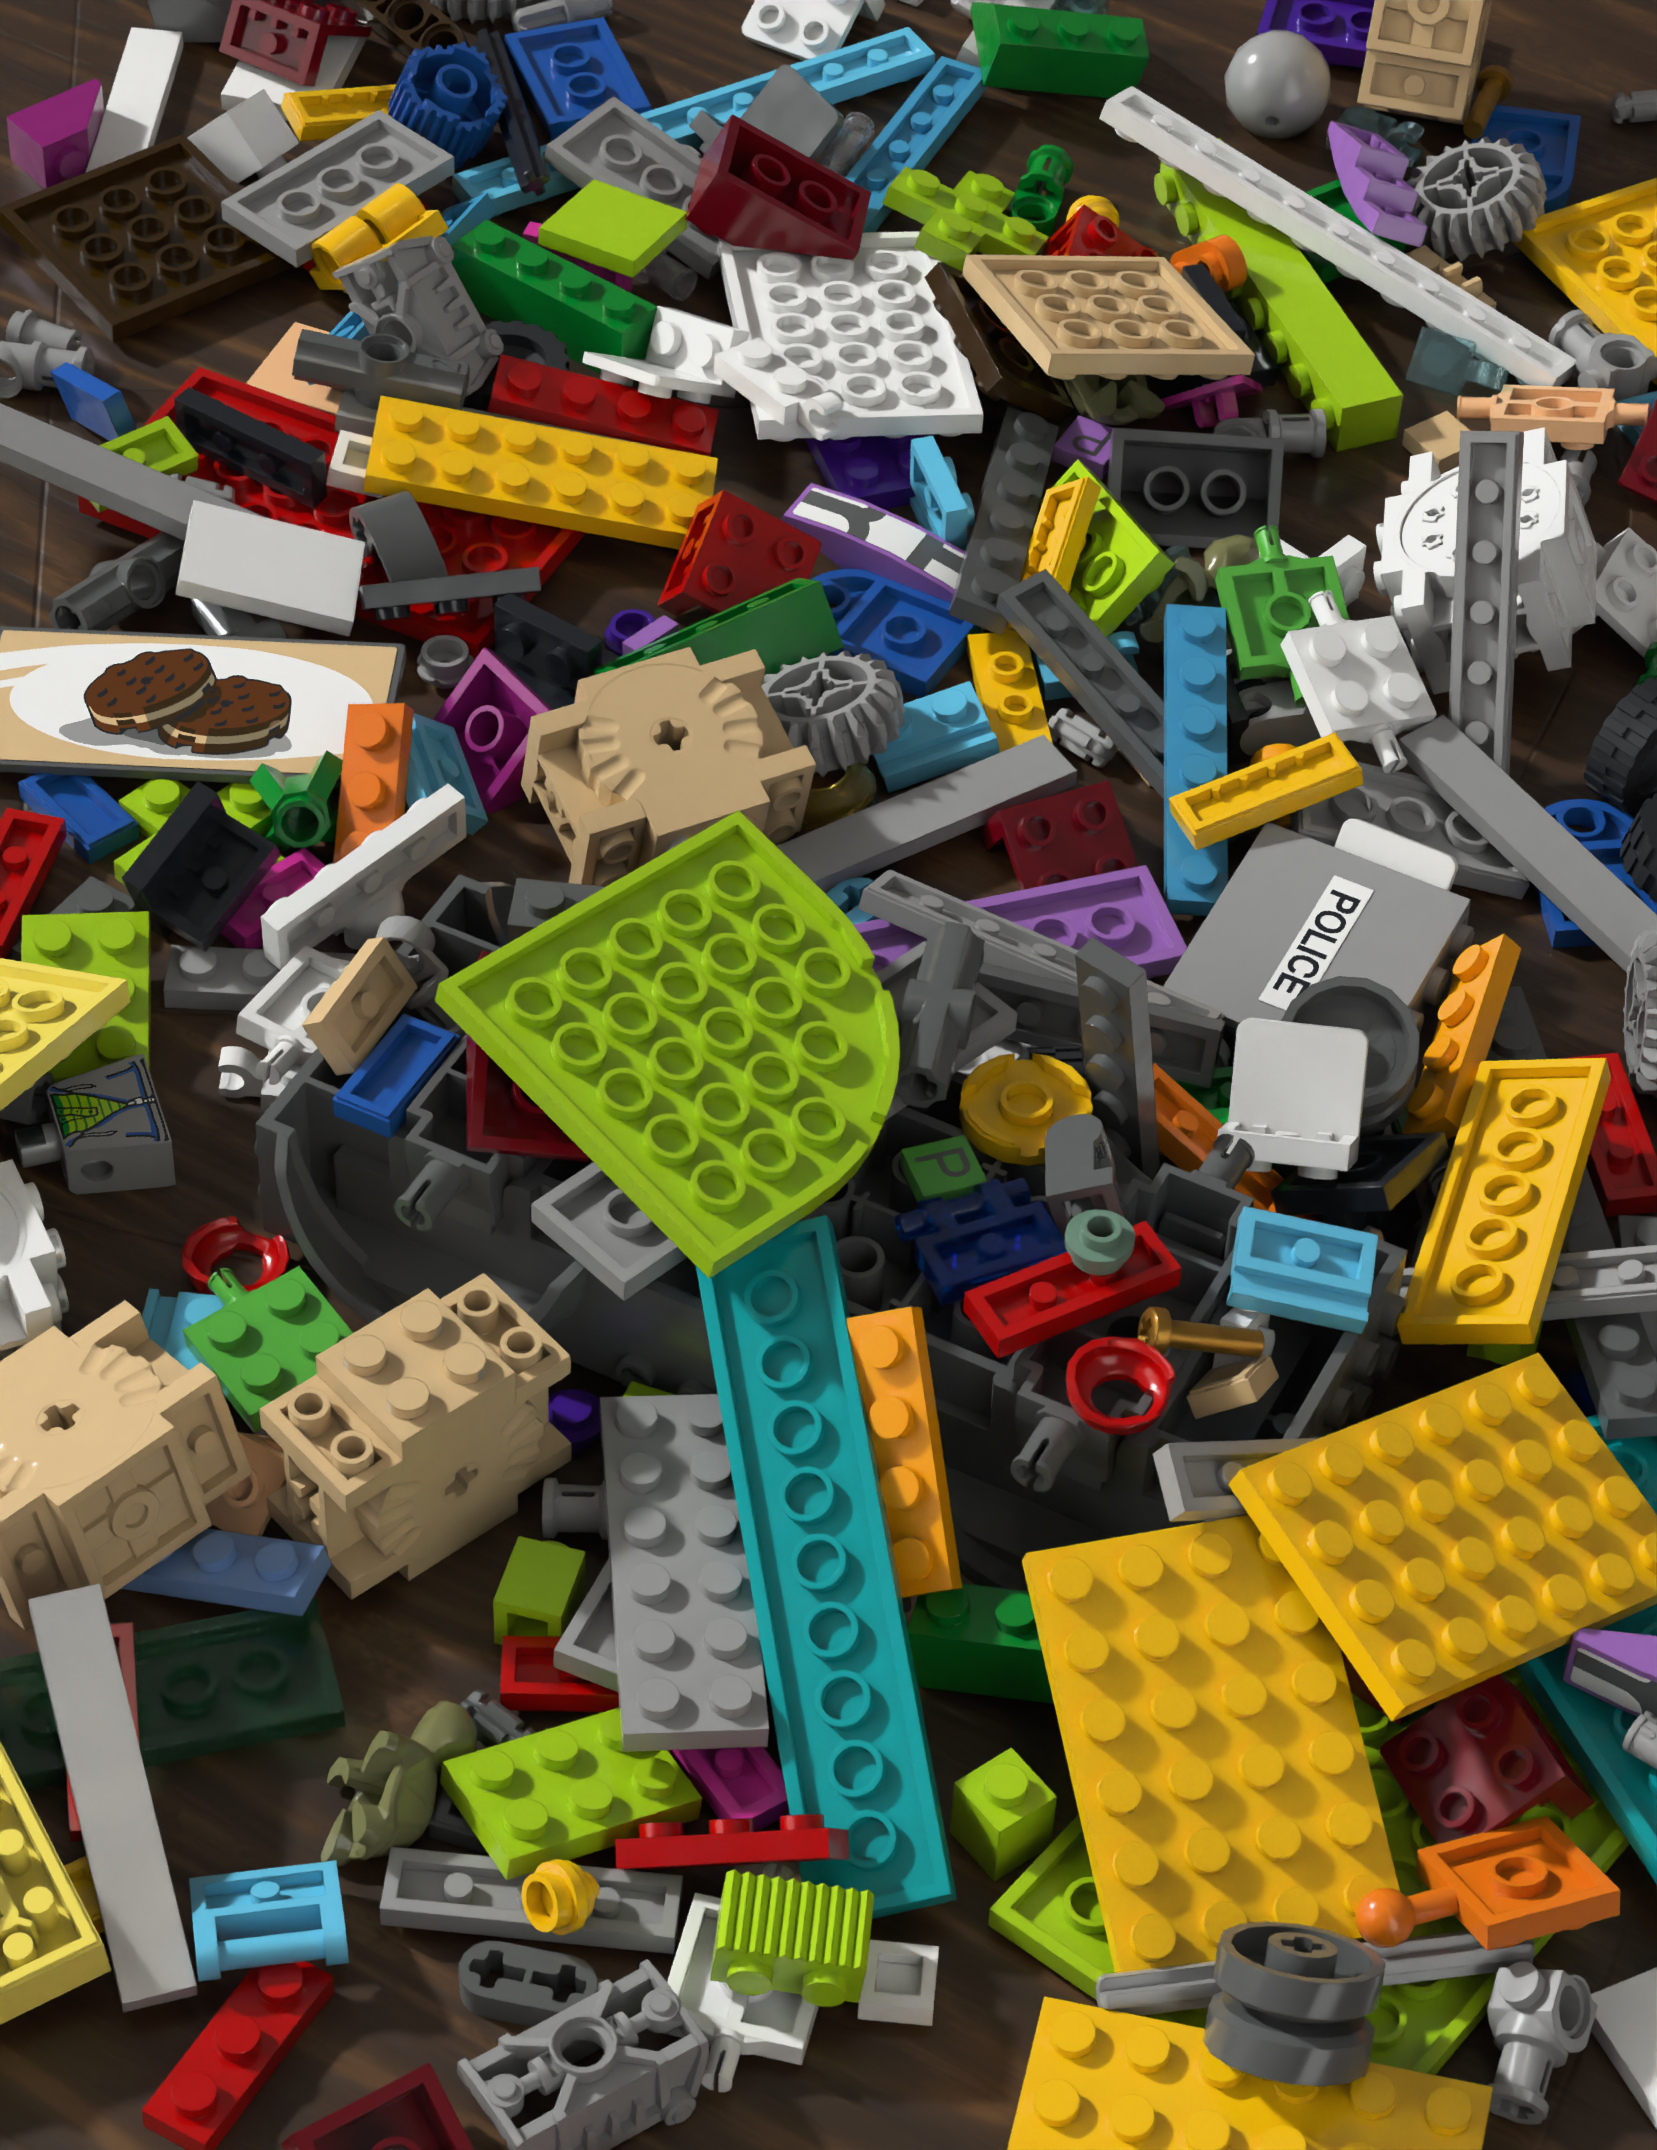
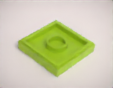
M593 179L539 227L538 244L634 278L687 229V211Z

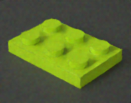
M149 911L22 915L21 962L126 979L128 982L131 1003L111 1018L103 1028L97 1030L74 1049L67 1058L61 1060L48 1071L52 1073L54 1083L140 1054H144L150 1072L151 923Z
M619 1707L443 1761L440 1777L441 1785L506 1881L535 1872L540 1864L555 1859L572 1860L615 1846V1839L639 1838V1824L683 1822L684 1824L699 1819L702 1797L668 1750L622 1752Z

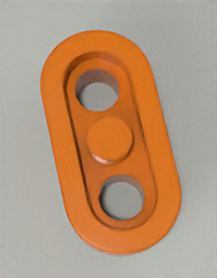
M1219 235L1179 250L1172 255L1170 264L1180 274H1182L1183 266L1204 264L1215 283L1221 285L1224 293L1242 286L1247 277L1244 255L1238 244L1227 235Z

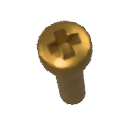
M1489 65L1480 71L1476 81V88L1479 94L1463 127V131L1468 137L1472 139L1480 138L1497 102L1509 96L1514 82L1511 73L1506 68L1499 65Z
M1148 1307L1143 1312L1138 1327V1339L1153 1346L1162 1355L1166 1353L1168 1348L1259 1358L1265 1343L1264 1334L1261 1330L1172 1320L1169 1311L1166 1308Z

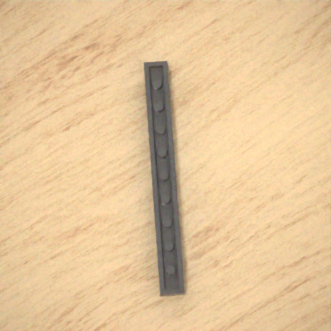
M1509 987L1486 1061L1547 1059L1522 987ZM1586 1166L1560 1254L1616 1249ZM1639 1312L1564 1319L1605 1439L1657 1436V1361Z

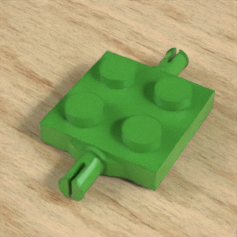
M1265 525L1254 532L1260 558L1247 565L1219 567L1215 583L1221 608H1226V628L1239 680L1273 676L1288 677L1291 681L1295 705L1299 708H1304L1306 702L1280 644L1288 631L1320 626L1312 607L1308 603L1309 598L1319 591L1324 593L1326 590L1332 591L1342 618L1349 620L1334 557L1324 556L1304 559L1284 555L1278 527L1270 525L1267 533Z
M300 1266L252 1291H247L231 1269H220L222 1278L217 1272H214L209 1278L208 1287L216 1294L224 1307L183 1329L187 1348L199 1363H203L217 1375L223 1394L254 1433L262 1429L260 1408L316 1375V1356L353 1334L352 1330Z

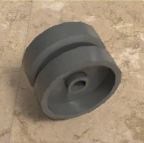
M1337 976L1310 985L1293 999L1281 1021L1359 1029L1367 1035L1369 1046L1360 1136L1371 1135L1385 1129L1403 1113L1415 1088L1420 1034L1410 1008L1392 989L1368 978Z
M1267 1921L1243 1923L1223 1931L1218 1942L1213 1974L1214 1979L1223 1991L1213 1995L1209 2003L1203 2042L1211 2055L1230 2067L1256 2077L1288 2084L1331 2086L1351 2083L1364 2077L1370 2064L1375 2028L1365 2015L1377 2009L1386 1964L1373 1949L1358 1940L1330 1930L1301 1924Z

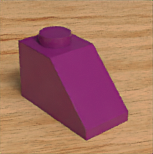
M95 78L7 116L11 161L42 188H49L86 173L104 116L102 83Z

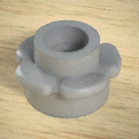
M451 635L435 636L427 640L421 648V653L417 658L419 665L417 673L423 681L437 688L451 689L460 682L474 662V658L469 655L468 646L462 639Z

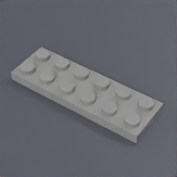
M718 1394L600 1397L599 1416L622 1752L768 1747L769 1723L762 1649Z

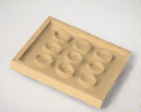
M966 254L962 273L963 277L1016 337L1022 347L1040 365L1043 371L1051 377L1069 380L1075 378L1076 375H1100L1108 379L1121 380L1125 379L1127 375H1150L1158 379L1172 380L1177 378L1178 375H1200L1212 380H1223L1228 375L1251 374L1255 354L1165 257Z

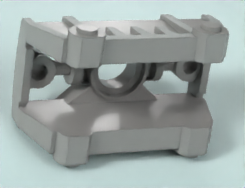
M431 235L401 240L346 264L333 272L334 278L340 279L352 301L348 305L351 312H355L361 317L370 335L389 334L406 342L410 352L469 364L470 377L466 396L472 394L483 385L499 359L497 356L502 353L504 345L496 330L487 329L451 263L454 258V252L445 237L433 238Z
M647 1959L640 1963V1968L614 1983H611L609 1979L599 1983L598 1992L519 2035L511 2036L509 2033L503 2035L498 2040V2046L473 2060L468 2061L466 2058L460 2060L457 2063V2075L476 2099L502 2138L507 2141V2146L510 2150H610L662 2120L666 2125L681 2123L690 2117L697 2104L694 2098L698 2095L709 2059V2044L684 2004ZM674 2027H678L685 2036L660 2051L635 2048L639 2044L637 2034L645 2029L654 2033H666ZM601 2048L604 2050L603 2058L594 2065L588 2067L572 2065ZM538 2088L544 2096H547L561 2088L553 2110L516 2129L510 2119L522 2111L526 2094Z

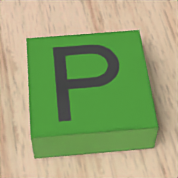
M965 1135L901 1149L900 1167L923 1213L987 1198L988 1180Z

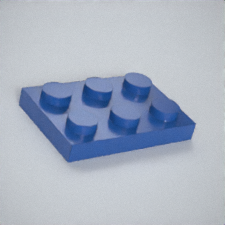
M604 17L505 34V46L511 64L550 141L556 139L613 96L638 114L651 111V105Z

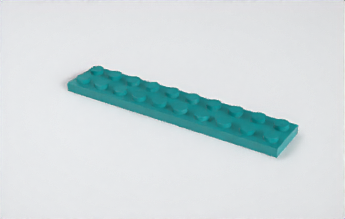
M823 1215L796 1222L710 1279L697 1266L696 1270L790 1815L824 1814L825 1828L848 1830L849 1859L798 1862L801 1882L809 1880L814 1885L825 1883L830 1888L839 1885L844 1890L854 1887L859 1892L869 1890L874 1894L872 1919L954 1901L957 1900L885 1504L880 1487L876 1455L848 1333L846 1318H850L834 1227L828 1216Z

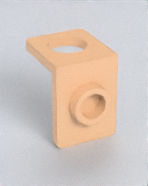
M238 1432L252 1474L205 1507L211 1523L221 1530L262 1536L271 1518L267 1506V1496L286 1485L283 1449L272 1437Z

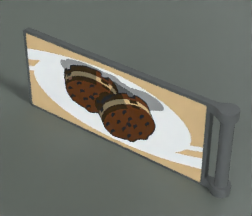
M0 626V772L35 774L40 772L57 775L250 783L251 777L261 763L278 769L285 777L310 774L316 762L326 751L335 754L343 760L348 704L398 702L406 661V649L403 644ZM341 774L334 785L336 788H340Z

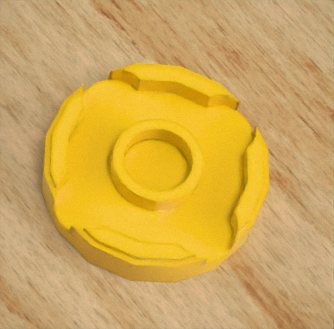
M1015 1053L996 1056L978 1065L963 1082L959 1105V1120L964 1135L980 1152L1001 1162L1026 1166L1045 1164V1137L1050 1127L1059 1120L1071 1115H1092L1093 1113L1091 1092L1087 1081L1072 1066L1051 1056L1032 1053V1060H1014Z

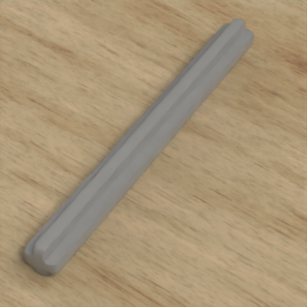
M1468 1930L1408 1937L1402 1944L1392 1948H1379L1368 1942L1363 1943L1376 1951L1386 1964L1382 1986L1498 1972L1499 1967L1508 1968L1517 1962H1529L1532 1964L1535 1956L1533 1939L1523 1941L1511 1948H1497L1487 1951ZM1215 1961L1103 1974L1097 1978L1096 2001L1099 2008L1142 2016L1207 2008L1213 1995L1223 1990L1213 1977Z

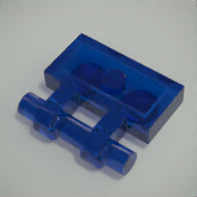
M1024 1178L1002 1184L997 1179L988 1180L974 1185L972 1193L946 1201L938 1195L919 1201L916 1210L895 1216V1226L900 1239L904 1242L915 1238L914 1258L941 1306L964 1299L965 1292L1067 1252L1064 1238L1042 1202L1037 1201L1029 1204L1031 1202V1194Z

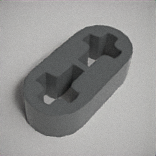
M485 1941L475 1944L467 1950L459 1962V1995L463 2005L472 2013L484 2018L533 2027L598 1992V1978L594 1969L585 1960L573 1955L502 1941ZM490 1971H500L503 1973V1978L496 1981L494 1988L481 1986V1980H486ZM562 1985L575 1987V1993L569 1995L567 2003L557 2002L553 1999V1995L560 1992Z

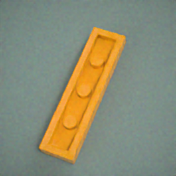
M1505 933L1481 946L1475 944L1468 947L1455 961L1452 969L1454 973L1452 984L1446 1000L1439 1008L1438 1018L1440 1020L1432 1044L1423 1056L1424 1068L1417 1089L1408 1102L1407 1110L1409 1114L1402 1134L1444 1132L1446 1140L1458 1134L1480 1062L1486 1061L1522 949Z
M911 1306L846 1318L876 1455L880 1487L885 1504L901 1597L908 1598L963 1589L922 1307Z

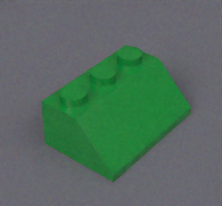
M973 2L970 8L983 86L1112 98L1130 86L1137 88L1150 58L1143 20L1140 18Z

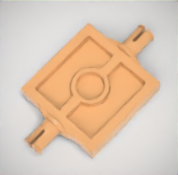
M1504 384L1501 393L1492 395V397H1466L1459 395L1457 401V419L1490 420L1491 431L1524 432L1545 427L1550 442H1561V447L1569 450H1587L1593 448L1595 444H1604L1609 428H1614L1615 425L1645 426L1650 415V403H1617L1615 400V389Z

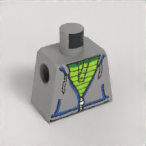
M144 1054L135 1055L52 1084L46 1090L50 1123L15 1130V1139L22 1167L27 1168L60 1160L68 1190L76 1195L176 1185L172 1141Z

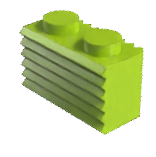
M735 1869L726 1872L719 1905L710 1981L727 1983L731 1990L749 1996L762 1995L769 1990L801 1994L807 2002L821 2007L838 2006L844 2001L859 2003L867 1971L874 1894L869 1890L859 1892L854 1887L844 1890L839 1885L831 1888L825 1883L814 1885L809 1880L800 1883L795 1878L785 1881L780 1876L771 1879L766 1874L755 1876L750 1871L740 1874Z

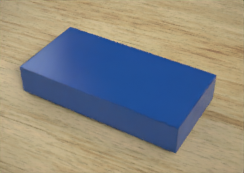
M67 362L51 371L71 419L109 441L137 429L121 391Z
M38 772L18 782L20 798L35 813L65 819L67 832L65 842L89 865L140 838L139 823L90 776L57 775Z
M404 1013L332 1099L334 1116L391 1139L406 1121V1109L461 1041V1036Z

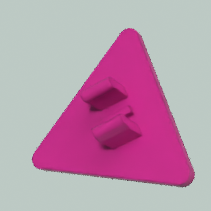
M1237 375L1161 399V401L1165 404L1164 410L1192 406L1195 421L1199 428L1215 427L1217 420L1213 403L1217 405L1218 419L1220 421L1238 418L1239 410L1236 398L1262 393V387L1260 383L1244 375Z

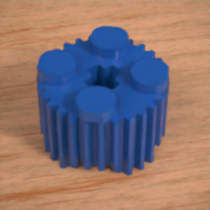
M463 41L461 44L447 46V49H443L441 45H437L435 50L430 46L422 50L415 48L405 64L388 103V106H390L388 115L392 116L391 118L454 156V168L462 167L468 156L473 159L477 153L482 152L508 99V96L503 93L502 84L496 83L499 77L490 73L492 68L486 59L487 54L485 52L479 54L477 47L472 46L468 48L466 42Z

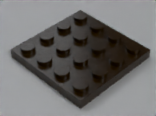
M184 134L0 207V226L113 343L295 267L222 219L221 201L239 192L240 189Z

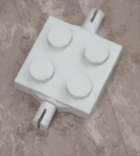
M1326 590L1325 593L1319 591L1309 598L1308 603L1312 607L1320 626L1288 631L1280 644L1321 738L1336 732L1341 741L1353 740L1373 744L1384 773H1390L1391 770L1392 772L1399 771L1407 765L1408 761L1404 757L1395 736L1403 731L1418 729L1431 722L1437 715L1436 710L1393 615L1359 621L1346 620L1342 618L1332 591Z
M305 945L238 1014L236 1034L271 1050L256 1067L257 1074L262 1081L266 1082L270 1077V1085L278 1084L293 1065L300 1064L303 1066L317 1049L312 1039L302 1027V1024L351 961L332 958Z
M777 1864L766 1865L763 1874H766L771 1879L777 1877ZM784 1865L781 1866L779 1873L781 1878L787 1881L795 1877L790 1868ZM695 1893L667 1983L689 2011L707 2038L709 2047H711L701 2083L704 2087L713 2091L719 2073L718 2092L731 2090L732 2080L741 2054H754L802 2065L819 2006L807 2002L801 1994L769 1990L762 1995L749 1996L731 1990L727 1983L710 1981L721 1898ZM674 2027L671 2031L664 2033L681 2038L685 2037L678 2027Z

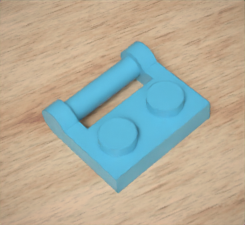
M336 1860L189 1878L198 1982L221 1979L220 1971L325 1959L326 1966L349 1963Z

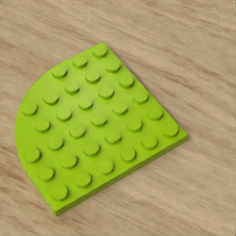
M739 810L438 984L435 1002L709 1279L812 1213L833 1197L856 1174L872 1151L884 1126L898 1081L900 1062L899 1025L890 990H883L881 982L872 967L875 957L850 919L828 895Z

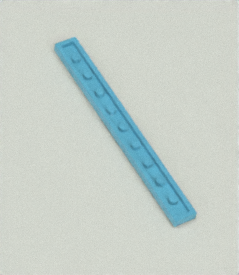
M909 27L789 66L800 73L831 104H835L928 73L935 65V53ZM777 70L639 115L678 143L699 149L704 141L689 125L700 110L706 111L725 124L732 114L741 118ZM548 144L540 146L543 158ZM510 156L452 175L453 193L461 202L488 193L498 211L493 217L535 202L547 200L550 197L580 187L545 162L550 176V181L544 185L546 192L540 196H536L534 191L524 194L520 190Z

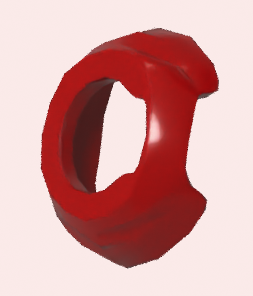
M234 1216L219 1218L200 1226L186 1237L181 1253L183 1271L186 1272L188 1279L196 1290L207 1295H216L208 1287V1281L214 1265L221 1259L232 1255L236 1250L254 1252L262 1257V1275L253 1285H243L247 1291L258 1289L285 1274L291 1257L287 1241L283 1236L278 1234L273 1239L249 1232L241 1226L238 1218Z
M1112 1336L1094 1339L1077 1349L1068 1362L1065 1380L1067 1397L1074 1412L1091 1428L1107 1434L1128 1435L1145 1431L1161 1417L1167 1407L1176 1375L1171 1363L1156 1348L1138 1338ZM1123 1380L1136 1385L1146 1395L1152 1396L1154 1401L1144 1416L1116 1418L1101 1413L1094 1406L1091 1394L1103 1382Z

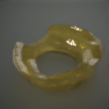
M854 763L847 766L844 777L837 783L821 789L810 788L801 826L806 829H818L857 813L871 803L875 796L877 785L875 776L865 764Z

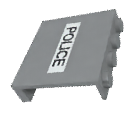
M1267 822L1163 987L1223 1012L1222 1014L1226 1015L1224 1019L1226 1021L1225 1025L1237 1029L1238 1025L1247 1018L1281 1021L1290 1002L1312 984L1337 976L1368 978L1392 989L1410 1008L1420 1034L1424 1022V1014L1422 1012L1428 1003L1435 1006L1439 1003L1448 984L1450 976L1449 966L1453 960L1456 961L1461 953L1472 944L1475 933L1473 931L1474 928L1467 925L1471 899Z

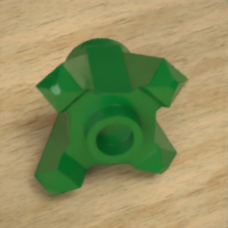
M326 751L316 762L310 774L285 777L278 769L261 763L249 780L271 809L273 826L265 838L277 845L278 850L281 852L291 847H308L318 844L320 841L335 843L338 811L333 809L330 793L342 772L343 760L335 754Z

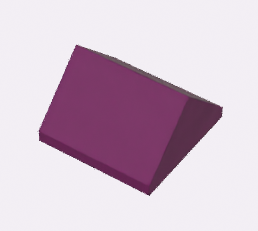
M484 647L433 720L454 727L484 810L493 813L526 797L521 786L531 716L553 709L492 650Z

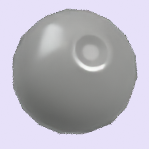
M1272 30L1261 33L1237 49L1226 71L1225 91L1227 106L1235 119L1256 136L1268 139H1287L1297 136L1319 121L1331 96L1329 64L1321 51L1300 34L1288 30Z

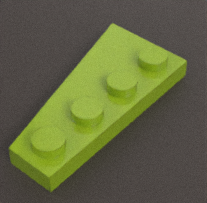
M1077 459L1052 488L1088 476L1101 487L1086 534V544L1080 553L1071 581L1072 592L1069 596L1106 637H1109L1146 595L1151 594L1161 585L1166 573L1175 564L1094 472ZM1044 497L1040 500V505H1041V506H1042Z

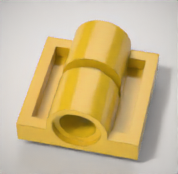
M396 183L358 210L356 216H350L311 245V253L317 266L310 270L309 273L320 290H342L344 293H347L340 279H335L333 276V272L340 267L401 240L431 235L433 238L439 237L449 228L438 210L426 211L421 201L408 187L401 183Z

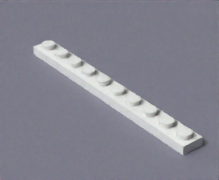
M1130 86L1106 100L1099 119L1115 128L1116 133L1121 138L1143 145L1157 154L1160 161L1168 167L1183 170L1201 181L1204 188L1210 193L1226 197L1246 209L1247 214L1255 221L1272 225L1291 237L1292 242L1297 247L1308 252H1315L1335 264L1336 269L1342 275L1364 282L1380 292L1381 297L1389 304L1411 311L1425 320L1427 326L1434 332L1453 337L1469 347L1473 355L1481 361L1498 365L1516 376L1517 381L1521 385L1560 387L1570 379L1575 369V358L1140 90Z

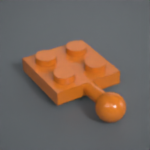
M1546 1815L1486 1833L1482 1832L1418 1849L1416 1875L1430 1890L1405 1896L1403 1893L1392 1888L1374 1889L1360 1900L1355 1913V1922L1360 1935L1368 1943L1379 1948H1392L1406 1941L1411 1935L1414 1926L1454 1915L1487 1951L1497 1948H1511L1523 1941L1563 1930L1580 1929L1589 1923L1620 1915V1889Z

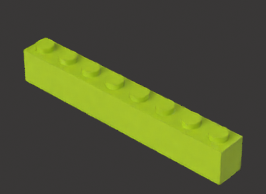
M1161 162L1160 173H1157L1154 179L1155 193L1158 201L1162 205H1166L1176 219L1180 233L1183 236H1187L1193 245L1219 235H1227L1240 247L1247 266L1246 281L1242 286L1225 292L1226 299H1231L1232 302L1236 303L1288 381L1292 395L1301 400L1308 412L1312 409H1323L1326 419V437L1335 451L1339 452L1397 438L1403 394L1300 249L1292 242L1291 237L1272 225L1255 221L1247 214L1246 209L1226 197L1210 193L1204 188L1201 181L1183 170L1170 168Z

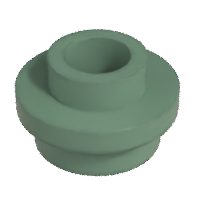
M1094 1209L1084 1211L1070 1220L1066 1227L1064 1242L1073 1263L1080 1270L1092 1275H1107L1119 1270L1132 1255L1135 1245V1232L1131 1224L1121 1215L1108 1210Z

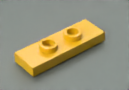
M396 85L284 93L281 109L300 142L326 140L378 110L388 115L390 108L388 103Z
M1087 476L1046 491L1029 543L1020 582L1046 569L1069 595L1073 574L1080 553L1086 544V534L1101 487L1090 477ZM1008 622L1004 632L1016 631Z
M1016 631L1004 632L1003 635L997 633L967 635L966 650L977 697L989 720L991 730L997 737L1000 752L1041 735H1044L1052 743L1029 645Z
M1335 732L1170 797V810L1172 816L1197 851L1363 785L1362 768Z

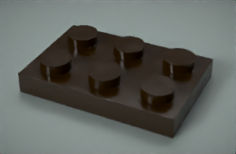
M938 262L924 278L935 296L933 300L935 309L949 322L956 335L954 338L955 346L969 359L977 374L975 383L978 388L994 401L1002 399L1017 405L1023 412L1038 414L1060 423L1074 407L1059 380L1047 375L1040 365L1022 347L1016 337L963 277V272Z

